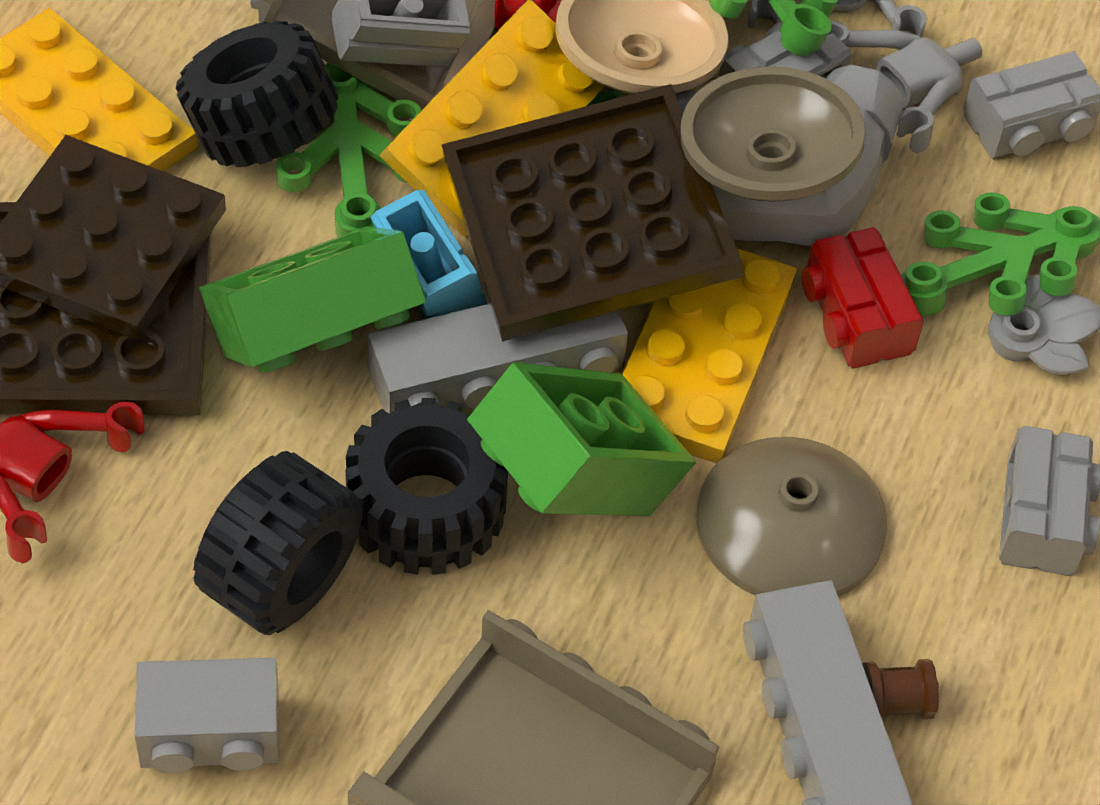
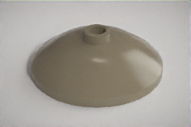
M775 66L754 67L723 75L702 87L691 98L681 120L682 149L694 170L705 180L724 191L758 201H791L827 190L843 180L855 168L864 148L865 123L855 101L833 82L819 75L794 68Z
M770 437L759 439L734 449L719 460L711 469L702 485L696 513L697 529L707 556L728 580L755 596L756 594L832 580L839 597L857 587L872 572L880 558L887 535L885 505L878 488L870 476L860 465L844 453L823 443L804 438ZM789 493H798L805 496L806 498L797 499L792 497Z

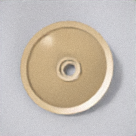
M562 0L557 12L555 32L560 48L566 57L592 80L623 93L635 94L669 84L672 85L675 94L693 89L713 77L722 66L728 47L726 24L722 16L712 9L708 0Z

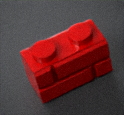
M871 227L850 232L847 237H843L840 234L816 240L811 245L807 267L802 268L801 281L807 299L810 302L818 301L824 313L823 329L829 346L832 349L840 348L848 366H851L852 369L878 363L882 358L888 361L909 356L916 351L924 320L879 230Z

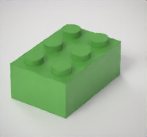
M368 226L199 287L222 356L242 363L245 366H258L260 372L276 370L296 361L295 351L316 344L318 350H327L353 340L351 330L372 322L375 329H382L404 322L410 318L408 309L426 303L404 232Z
M513 362L467 418V421L482 438L481 447L484 452L496 463L507 469L519 484L518 493L524 502L542 514L651 516L696 464L695 459L622 374Z

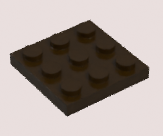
M65 135L0 224V286L133 339L140 340L226 211L225 194Z

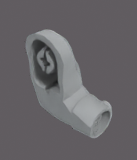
M852 64L836 68L826 77L827 80L842 88L855 101L865 123L862 155L855 168L836 185L805 198L768 202L743 198L711 184L733 240L781 241L811 246L818 239L840 234L843 236L855 224L875 191L882 164L889 157L903 109L901 93L889 78L878 70ZM687 90L675 94L682 112H684L691 98L697 93L696 91Z

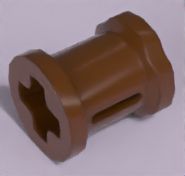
M919 659L915 666L878 668L875 662L862 663L881 716L918 713L923 720L934 719L939 705V686L936 669L932 660Z

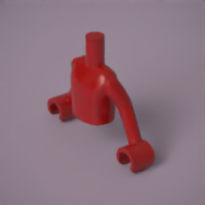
M119 402L112 405L106 413L68 410L33 411L19 416H12L0 423V509L7 519L5 532L8 553L12 559L20 563H26L32 559L31 546L25 538L36 539L41 544L47 542L46 526L43 518L37 512L24 510L13 491L36 503L40 502L57 487L71 464L72 448L44 432L51 430L107 432L109 446L115 451L123 453L131 448V437L126 429L133 430L138 434L145 432L144 416L137 404Z

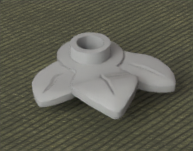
M1040 274L1027 278L1026 301L1023 311L1010 316L994 312L990 319L988 334L994 350L1003 358L1011 361L1031 359L1042 370L1052 374L1068 375L1087 371L1089 366L1088 360L1079 343L1088 339L1100 329V307L1092 300L1080 295L1053 296L1045 293L1039 286Z

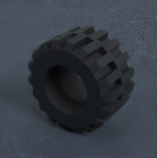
M288 21L257 23L220 37L199 51L192 58L193 61L185 65L180 73L182 77L176 82V90L178 92L176 95L206 155L211 160H217L218 164L223 166L235 164L236 167H248L256 163L261 165L294 152L300 146L306 145L313 140L316 133L325 129L330 123L329 117L335 114L338 107L336 100L339 98L336 88L308 30L305 31L302 25L297 23L289 24Z
M422 398V405L414 406L410 405L408 399L394 403V412L389 414L381 409L371 415V427L361 425L354 434V445L348 446L345 469L346 488L361 498V508H363V518L359 530V544L368 554L378 549L379 562L390 568L396 561L403 563L405 573L418 575L419 567H431L432 575L446 573V564L453 562L461 569L472 563L473 551L483 556L491 548L492 536H499L503 527L504 514H506L508 471L484 452L481 447L482 438L467 421L470 414L462 413V404L450 400L446 407L435 405L436 398ZM430 475L446 479L453 483L456 488L439 496L422 497L409 494L401 490L397 485L412 477Z
M283 451L276 456L268 457L248 472L231 489L212 516L194 561L193 570L195 574L193 579L195 585L204 594L264 635H272L275 632L279 633L287 629L306 615L323 598L346 565L355 546L363 518L361 498L294 452Z

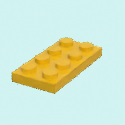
M527 0L379 155L415 191L425 190L439 214L464 237L468 235L444 160L442 144L586 107L605 87L581 72L566 57L557 41L556 23L532 0Z
M50 7L0 38V113L49 157L65 135L161 171H165L198 148L197 135L190 126Z
M738 248L737 250L742 260L743 277L655 300L622 374L690 455L714 463H718L727 452L794 286L798 271L797 267Z

